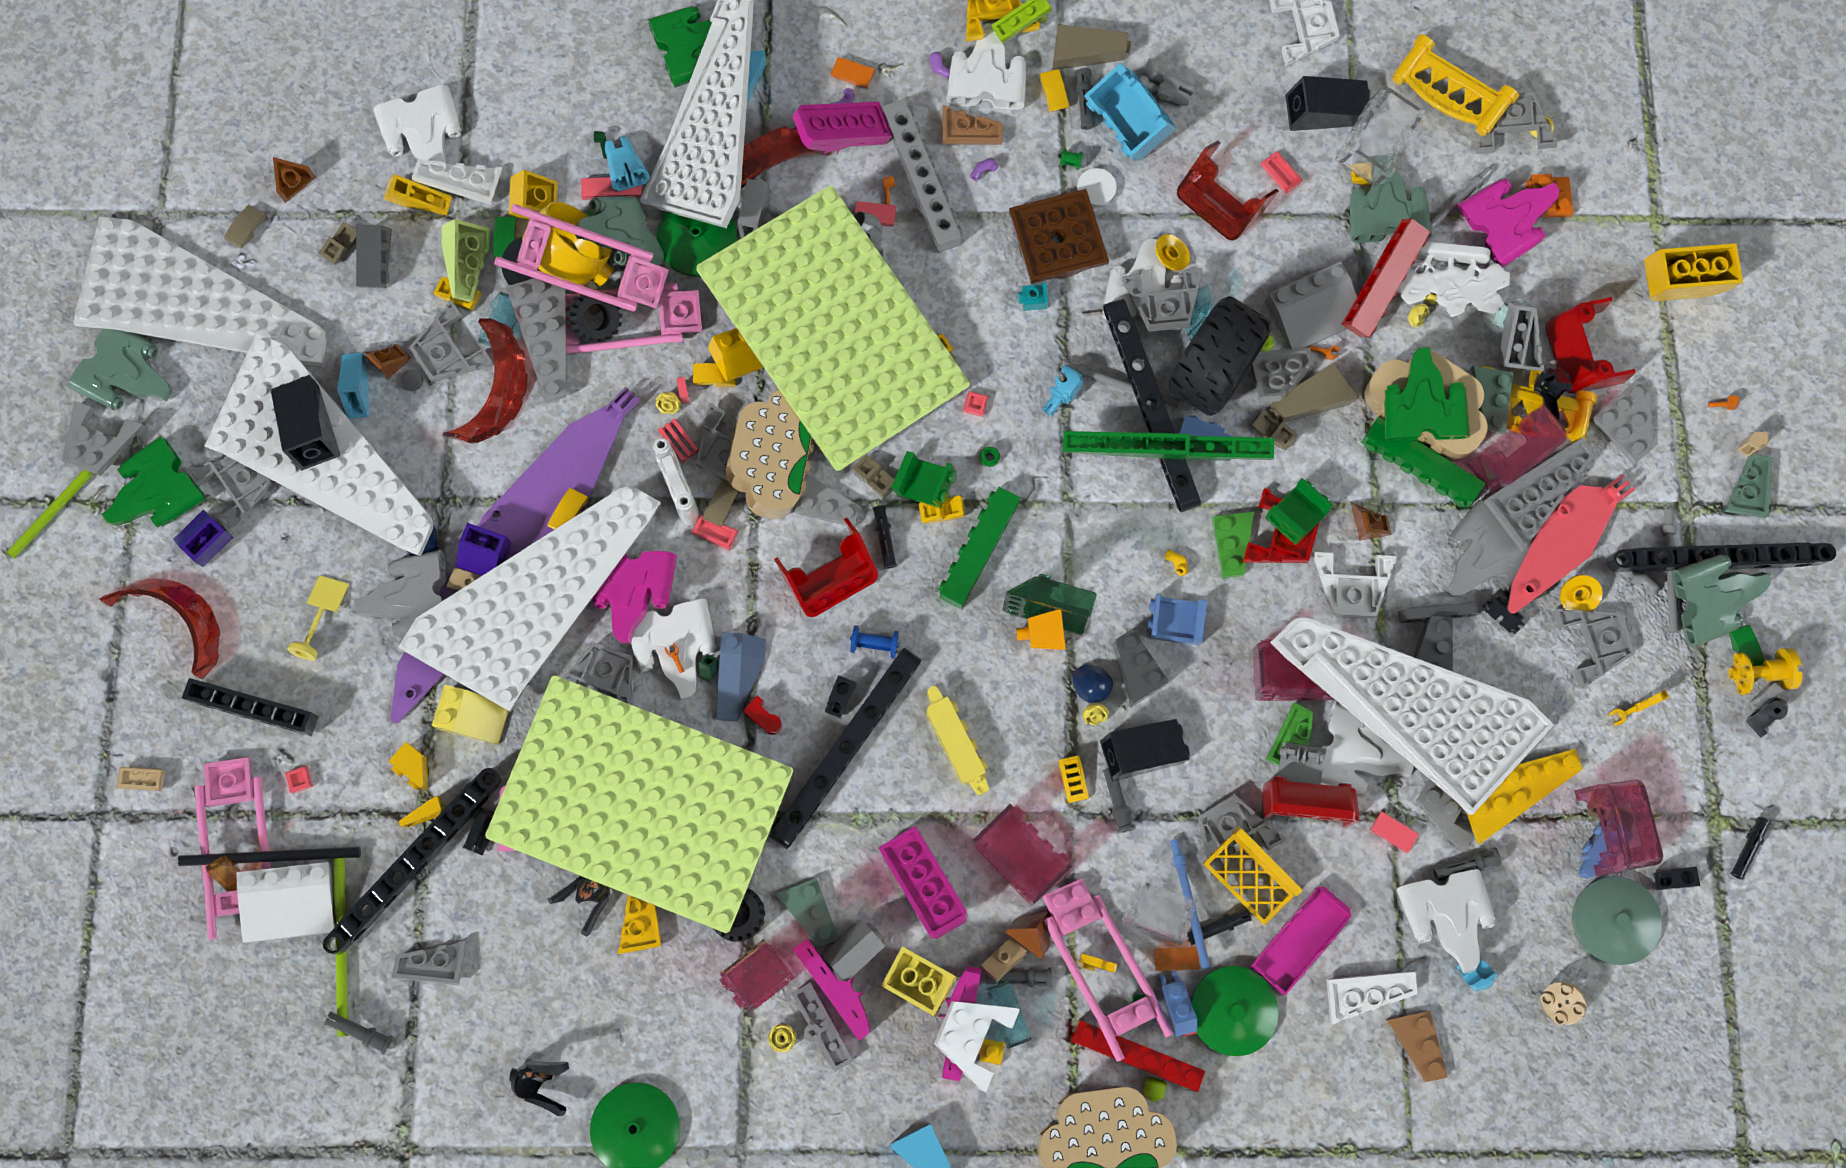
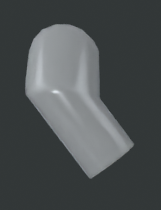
M1631 573L1629 576L1630 583L1644 584L1649 595L1658 594L1660 584L1650 575Z

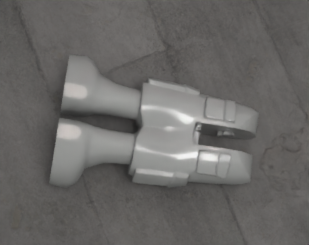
M1150 58L1140 77V80L1149 92L1156 94V98L1177 105L1188 106L1191 100L1190 96L1193 95L1195 90L1192 84L1170 72L1165 73V75L1158 73L1155 70V61ZM1150 81L1159 83L1160 86L1155 85V84L1151 83Z

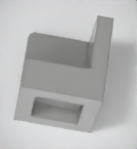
M1776 683L1766 686L1749 703L1757 711L1772 699L1781 698L1788 702L1790 697Z

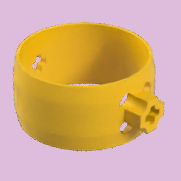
M558 201L549 203L539 211V213L576 225L581 219L589 217L576 207ZM551 226L538 269L544 273L582 286L593 280L601 287L614 271L607 264L611 255V248L600 247L591 241L577 239L575 234Z

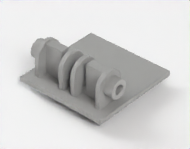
M1283 742V746L1280 748L1281 758L1277 776L1286 777V781L1321 784L1326 749Z

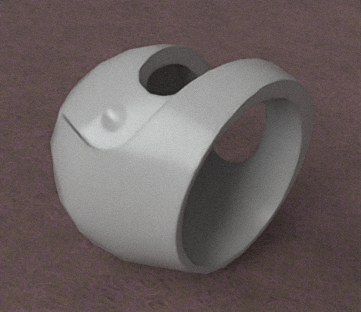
M860 211L855 213L853 216L871 242L877 243L882 235V226L879 219L867 212Z

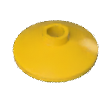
M1165 234L1157 239L1155 251L1164 266L1173 271H1182L1189 265L1190 254L1188 248L1178 237Z
M1577 575L1564 583L1560 590L1559 598L1565 610L1591 612L1601 602L1603 592L1600 583L1594 577ZM1578 590H1582L1579 595H1575Z

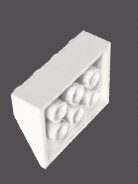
M329 862L237 872V896L243 943L330 933L335 928L332 868Z

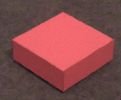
M685 377L677 378L681 402L683 404L690 403Z
M968 391L963 412L983 417L988 396Z
M307 766L285 772L290 793L294 794L313 787Z

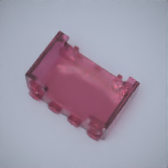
M1544 404L1520 421L1519 430L1527 442L1506 458L1502 452L1490 454L1485 450L1466 463L1475 475L1485 482L1484 486L1487 489L1498 491L1512 484L1565 442L1567 438L1565 428Z
M1261 640L1253 648L1256 701L1335 700L1287 660L1270 643L1272 640Z
M1633 779L1597 784L1574 790L1577 801L1587 802L1588 810L1597 809L1607 851L1599 853L1602 861L1598 865H1594L1596 876L1651 867L1662 862L1663 851L1646 787L1642 781Z
M1009 804L972 840V845L1033 906L1072 868L1070 865L1071 860L1063 852L1060 854L1054 852V846L1047 839L1042 840L1037 835L1039 831L1031 823L1027 825L1024 822L1025 819L1023 817L1025 813L1017 805L1013 807Z
M763 939L720 973L722 978L719 981L726 990L734 992L736 996L733 999L740 1009L744 1007L746 1010L750 1008L754 1011L794 980L795 977L772 946Z

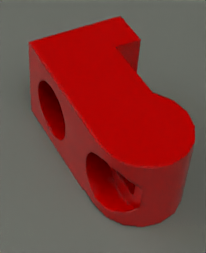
M757 695L745 708L744 714L770 735L778 734L782 729L781 719L777 715L766 711L762 707L765 704L764 700Z

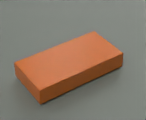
M837 57L831 77L868 89L875 69Z

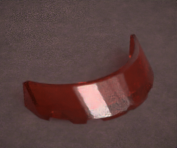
M787 126L770 131L744 146L741 189L746 185L747 179H754L782 162L804 155L823 154L825 151L808 149L802 143L797 127L788 129ZM830 151L825 155L830 156L832 155V152Z
M479 318L478 323L488 337L494 357V380L491 392L482 409L472 420L457 429L443 432L442 436L474 444L489 439L494 435L497 436L504 431L503 428L511 420L515 419L523 404V397L526 394L528 374L525 372L524 360L526 358L524 351L520 349L511 328L491 318Z
M146 579L130 583L99 598L101 602L110 607L126 594L134 597L147 595L167 603L179 613L190 631L194 647L191 673L200 679H204L217 664L219 658V624H217L213 610L208 602L201 595L196 594L190 587L167 579Z

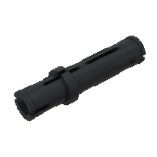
M885 505L875 506L872 508L876 522L874 528L878 532L884 569L895 568L897 564L890 534L891 523H888ZM881 519H882V521H883V526H884L885 534H883V529H882V525H881ZM885 540L887 541L889 555H887Z
M1757 817V821L1751 833L1747 834V841L1730 873L1733 877L1740 880L1745 879V875L1759 846L1763 845L1765 841L1763 838L1771 825L1769 820Z
M1244 908L1231 915L1225 914L1223 918L1202 926L1203 939L1205 940L1227 930L1232 931L1234 927L1252 921L1247 908ZM1193 931L1186 932V936L1189 938L1188 941L1192 946L1195 944Z

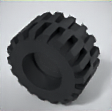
M583 294L572 299L574 302L569 303L568 308L570 310L566 312L569 320L566 321L567 325L571 326V333H575V337L591 343L606 342L605 340L612 339V335L619 332L617 328L622 325L619 319L623 318L622 314L619 313L621 307ZM591 305H597L603 312V322L597 329H591L585 321V312Z
M747 888L742 900L750 909L748 921L740 927L732 926L729 933L713 928L719 936L731 942H744L747 939H752L756 933H759L761 926L765 922L764 904L761 898L749 888Z

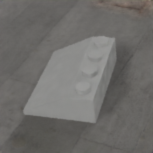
M1340 261L1270 292L1265 300V304L1289 348L1297 349L1307 348L1347 330L1341 324L1356 300L1357 295L1351 278Z

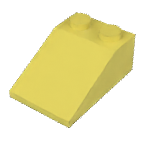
M444 685L432 726L440 731L499 745L509 711L478 693Z
M902 946L881 986L936 1017L957 977Z

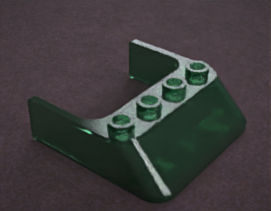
M1039 574L1008 590L1002 610L1024 619L1054 610H1061L1063 630L1083 635L1097 594L1051 580V577L1048 575Z

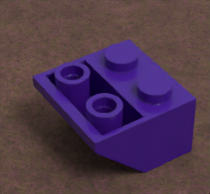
M203 509L173 540L194 562L204 567L234 537Z
M467 523L459 541L456 567L483 576L504 562L512 542L507 536Z

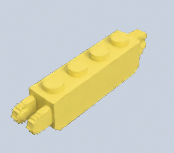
M930 686L927 689V698H929L928 700L931 705L928 706L926 715L960 783L969 784L976 795L981 796L989 791L985 778V769L988 768L983 757H978L976 753L978 747L973 738L969 739L966 733L968 727L964 719L960 720L956 713L959 710L955 701H950L948 696L943 698L938 687Z

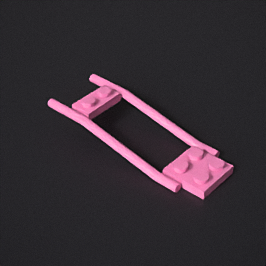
M517 204L512 205L511 212L528 217L531 220L528 222L516 260L517 263L496 257L495 265L633 312L636 310L637 302L657 308L669 269L650 263L653 258L652 252ZM551 226L631 254L617 293L618 297L537 270Z
M677 283L664 284L658 302L661 335L579 345V339L575 337V333H571V326L567 325L566 321V354L683 342L682 333L702 332L699 290L678 291ZM619 288L598 291L618 297ZM580 293L565 294L566 320H569V316H566V312L570 310L568 308L569 303H573L572 299L578 297Z
M249 757L205 763V785L195 786L201 854H210L205 807L253 800L255 801L260 851H269L262 777L251 778ZM261 862L262 869L271 868L270 862ZM202 865L208 940L217 939L216 917L239 914L237 890L214 895L211 865Z
M1081 878L1044 895L1043 899L1052 916L1045 919L1044 923L1096 1017L1116 1061L1118 1062L1125 1057L1115 1037L1155 1017L1165 1037L1173 1035L1174 1033L1152 988L1109 915L1100 894L1091 898ZM1100 918L1105 923L1146 996L1107 1016L1102 1012L1061 938Z

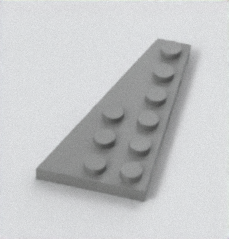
M536 278L506 286L545 402L549 403L566 398L565 288Z
M1584 438L1576 441L1484 501L1521 552L1526 549L1541 526L1594 457V451Z

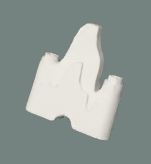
M987 23L982 27L984 37L981 40H977L970 57L967 58L964 52H956L952 56L946 100L952 105L976 107L981 101L988 100L997 109H1022L1025 106L1026 61L1024 57L1015 56L1011 60L1010 68L1006 69L1005 47L992 29V23Z
M439 85L420 91L413 102L408 103L401 98L381 103L373 109L388 152L393 157L403 154V140L407 139L416 160L441 161L446 164L444 152L445 136L448 135L449 138L453 139L461 135L458 114L450 88L447 85Z
M1148 238L1143 242L1136 261L1127 274L1125 269L1120 266H1115L1110 271L1104 304L1124 298L1133 322L1141 317L1122 283V276L1141 274L1143 293L1185 289L1184 277L1180 275L1173 276V279L1170 280L1169 288H1165L1166 268L1157 257L1155 251L1157 239ZM1103 310V311H1102V317H1103L1104 319H1106L1105 314H1104V310Z
M659 438L653 444L659 468L681 521L686 525H694L700 513L669 440Z
M698 599L675 605L672 613L665 617L660 616L656 611L647 612L645 618L636 628L631 642L633 653L641 672L653 669V653L657 652L665 676L677 687L682 700L692 698L696 692L698 653L701 652L703 656L715 654L716 644L707 599ZM673 643L679 649L678 657L684 668L682 673H679L675 662L665 652V647L669 653L675 651Z
M1335 700L1324 727V733L1329 738V744L1322 747L1326 749L1321 783L1331 786H1338L1339 783L1352 784L1351 788L1356 789L1357 795H1364L1368 783L1365 782L1364 778L1356 775L1355 772L1379 778L1389 775L1411 777L1414 765L1386 744L1376 733Z
M1474 869L1452 874L1443 886L1436 885L1432 880H1424L1399 887L1397 893L1415 940H1418L1419 943H1426L1432 940L1430 925L1432 924L1441 945L1457 960L1462 972L1465 974L1475 971L1480 962L1477 924L1482 929H1488L1495 926L1494 922L1496 921L1480 870Z

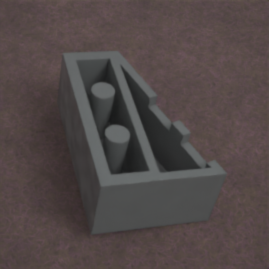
M356 224L357 287L386 288V285L389 283L388 265L392 235L391 228L382 225Z
M1431 616L1425 621L1414 658L1453 672V617Z
M1134 629L1115 639L1113 647L1129 698L1130 708L1165 687L1169 681Z

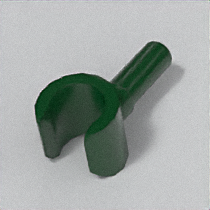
M594 131V143H600L603 159H607L605 152L606 136L602 131Z

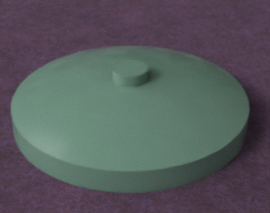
M1607 877L1596 880L1581 891L1573 907L1572 923L1579 943L1591 956L1604 963L1627 965L1641 961L1655 949L1661 937L1662 917L1656 900L1646 888L1631 879Z

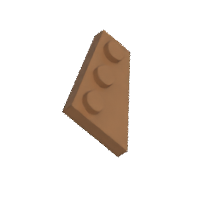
M943 105V144L1002 145V123L981 116L968 115L965 111H955L949 109V106Z
M1431 1011L1386 1020L1395 1032L1398 1041L1408 1053L1411 1062L1424 1082L1448 1078Z

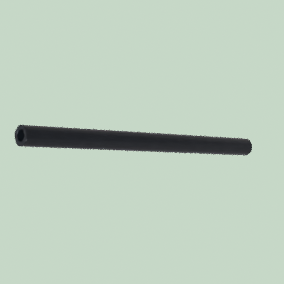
M361 847L179 855L178 866L360 858Z

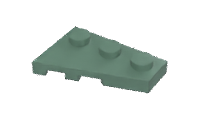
M1472 366V374L1481 383L1484 390V400L1479 411L1486 418L1487 432L1505 434L1514 372Z
M1755 454L1748 456L1724 512L1759 518L1768 517L1773 457Z
M817 878L776 893L818 948L839 940Z

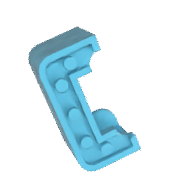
M1119 63L1084 95L1088 100L1086 105L1089 109L1105 117L1104 123L1110 130L1114 129L1117 133L1115 137L1123 146L1121 148L1122 152L1133 160L1141 161L1177 129L1139 77L1122 63Z

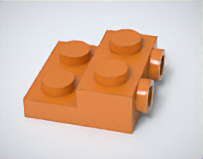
M1532 174L1526 181L1525 189L1542 188L1554 182L1560 190L1556 202L1540 218L1571 217L1574 213L1569 177H1552V174Z

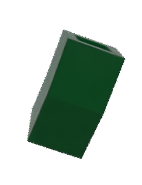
M706 654L699 662L700 671L698 675L708 683L717 674L719 665L717 658Z

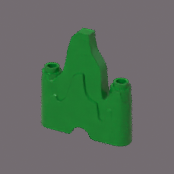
M689 6L648 18V24L658 49L667 52L664 55L665 66L674 88L690 82L712 25L710 20L697 22L698 18H701L697 6Z
M1430 347L1418 348L1412 356L1404 390L1400 389V385H1388L1387 390H1385V441H1416L1422 432L1431 433L1436 440L1470 438L1468 403L1464 383H1452L1449 388L1448 399H1446L1441 372L1432 361Z
M160 435L123 462L120 468L117 469L124 479L135 478L122 487L114 503L102 513V516L107 523L119 526L139 517L153 514L150 517L153 524L157 528L160 526L164 527L207 500V498L191 477L185 472L179 473L182 461L169 442Z

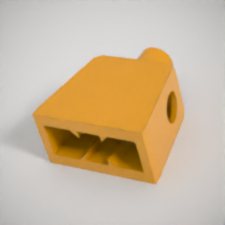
M1061 609L1027 618L1028 627L1016 628L1017 641L1030 639V648L1066 649Z

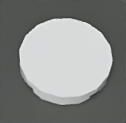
M1093 168L1082 173L1078 179L1076 190L1087 189L1092 207L1098 208L1111 203L1115 196L1117 185L1111 173L1104 169Z

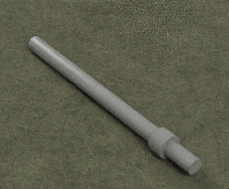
M1486 167L1478 176H1474L1469 181V185L1430 221L1431 231L1458 206V203L1483 185V181L1493 173L1490 167Z
M1067 360L1063 361L1062 367L1063 365L1070 366L1079 372L1082 377L1087 376L1133 392L1130 382L1089 369L1087 365L1081 363L1078 365ZM1161 394L1165 404L1178 408L1180 400Z
M1665 509V525L1662 526L1666 547H1675L1674 535L1676 534V525H1673V509ZM1667 571L1670 633H1678V606L1672 578L1673 571Z

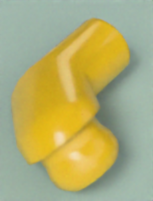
M1168 549L1164 559L1173 562L1177 575L1185 576L1189 572L1186 558Z

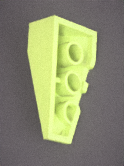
M457 219L442 225V250L452 298L468 302L473 300L479 282L478 276L480 270L484 267L485 263L483 261L490 248V228Z

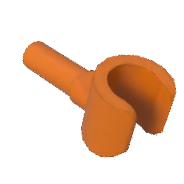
M893 176L883 179L885 204L890 205L889 188L895 187Z
M1310 346L1311 351L1325 354L1328 360H1334L1338 357L1333 355L1331 351L1338 352L1340 350L1337 346H1331L1329 349Z
M1730 395L1727 397V402H1708V407H1726L1728 410H1734L1739 405L1740 398Z
M673 643L675 651L669 653L665 647V652L668 657L673 659L679 673H682L684 668L678 657L679 649Z

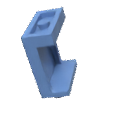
M1156 594L1155 598L1150 600L1149 611L1153 612L1152 620L1148 619L1147 632H1150L1149 638L1200 646L1203 641L1207 600L1199 599L1197 602L1165 598L1161 597V594Z

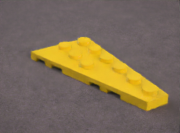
M1576 749L1517 765L1474 814L1469 815L1467 813L1477 845L1484 842L1583 770Z

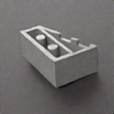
M1509 302L1497 360L1502 366L1544 371L1536 307L1525 303Z

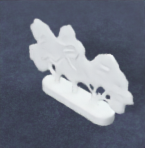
M1427 242L1417 254V259L1424 260L1416 264L1414 263L1415 268L1413 270L1409 268L1406 279L1397 289V293L1401 294L1402 299L1407 304L1420 302L1431 292L1437 295L1436 301L1441 306L1447 308L1446 311L1451 317L1465 312L1466 305L1470 302L1479 311L1493 314L1498 312L1499 308L1504 305L1501 296L1496 291L1509 285L1510 272L1505 271L1499 264H1492L1486 269H1480L1477 266L1486 264L1490 260V250L1487 248ZM1431 260L1447 261L1448 268L1437 270L1431 265ZM1454 262L1467 263L1470 266L1467 270H1462L1459 267H1455ZM1424 265H1426V269L1423 273H1416L1419 267L1424 268ZM1429 267L1432 268V273L1428 271ZM1475 270L1479 272V276H1475Z

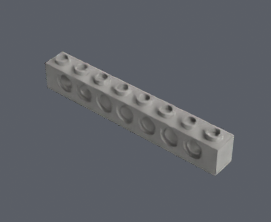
M905 98L883 105L882 110L893 134V143L938 253L960 246L961 237H963L960 225L956 226L954 221L956 220V215L953 208L949 209L947 204L949 202L946 191L941 189L942 181L940 175L934 172L935 164L932 156L928 157L927 155L928 147L925 139H921L919 135L921 130L918 122H914L912 118L914 113L911 105H907ZM901 121L906 122L905 125H900L898 123ZM908 138L913 139L912 142H906L905 140ZM913 156H920L921 158H920V159H913L912 157H913ZM920 173L928 174L925 177L919 176ZM933 190L935 193L927 194L926 191ZM939 207V208H941L942 210L939 211V212H936V211L933 210V208ZM941 225H947V226H949V228H948V229H942V228H940V226H941Z

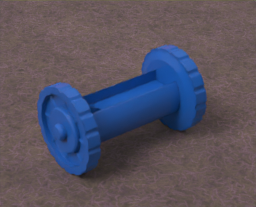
M854 625L853 633L850 637V653H855L857 647L890 651L891 659H895L897 648H899V631H894L893 637L861 633L859 632V625Z

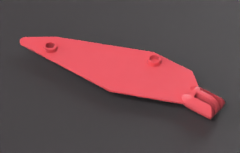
M1623 474L1605 487L1580 485L1560 501L1536 534L1512 582L1508 603V611L1510 613L1518 612L1591 557L1617 503L1635 491V488L1632 487L1620 495L1619 492L1630 484L1628 480L1618 488L1614 487L1625 477Z

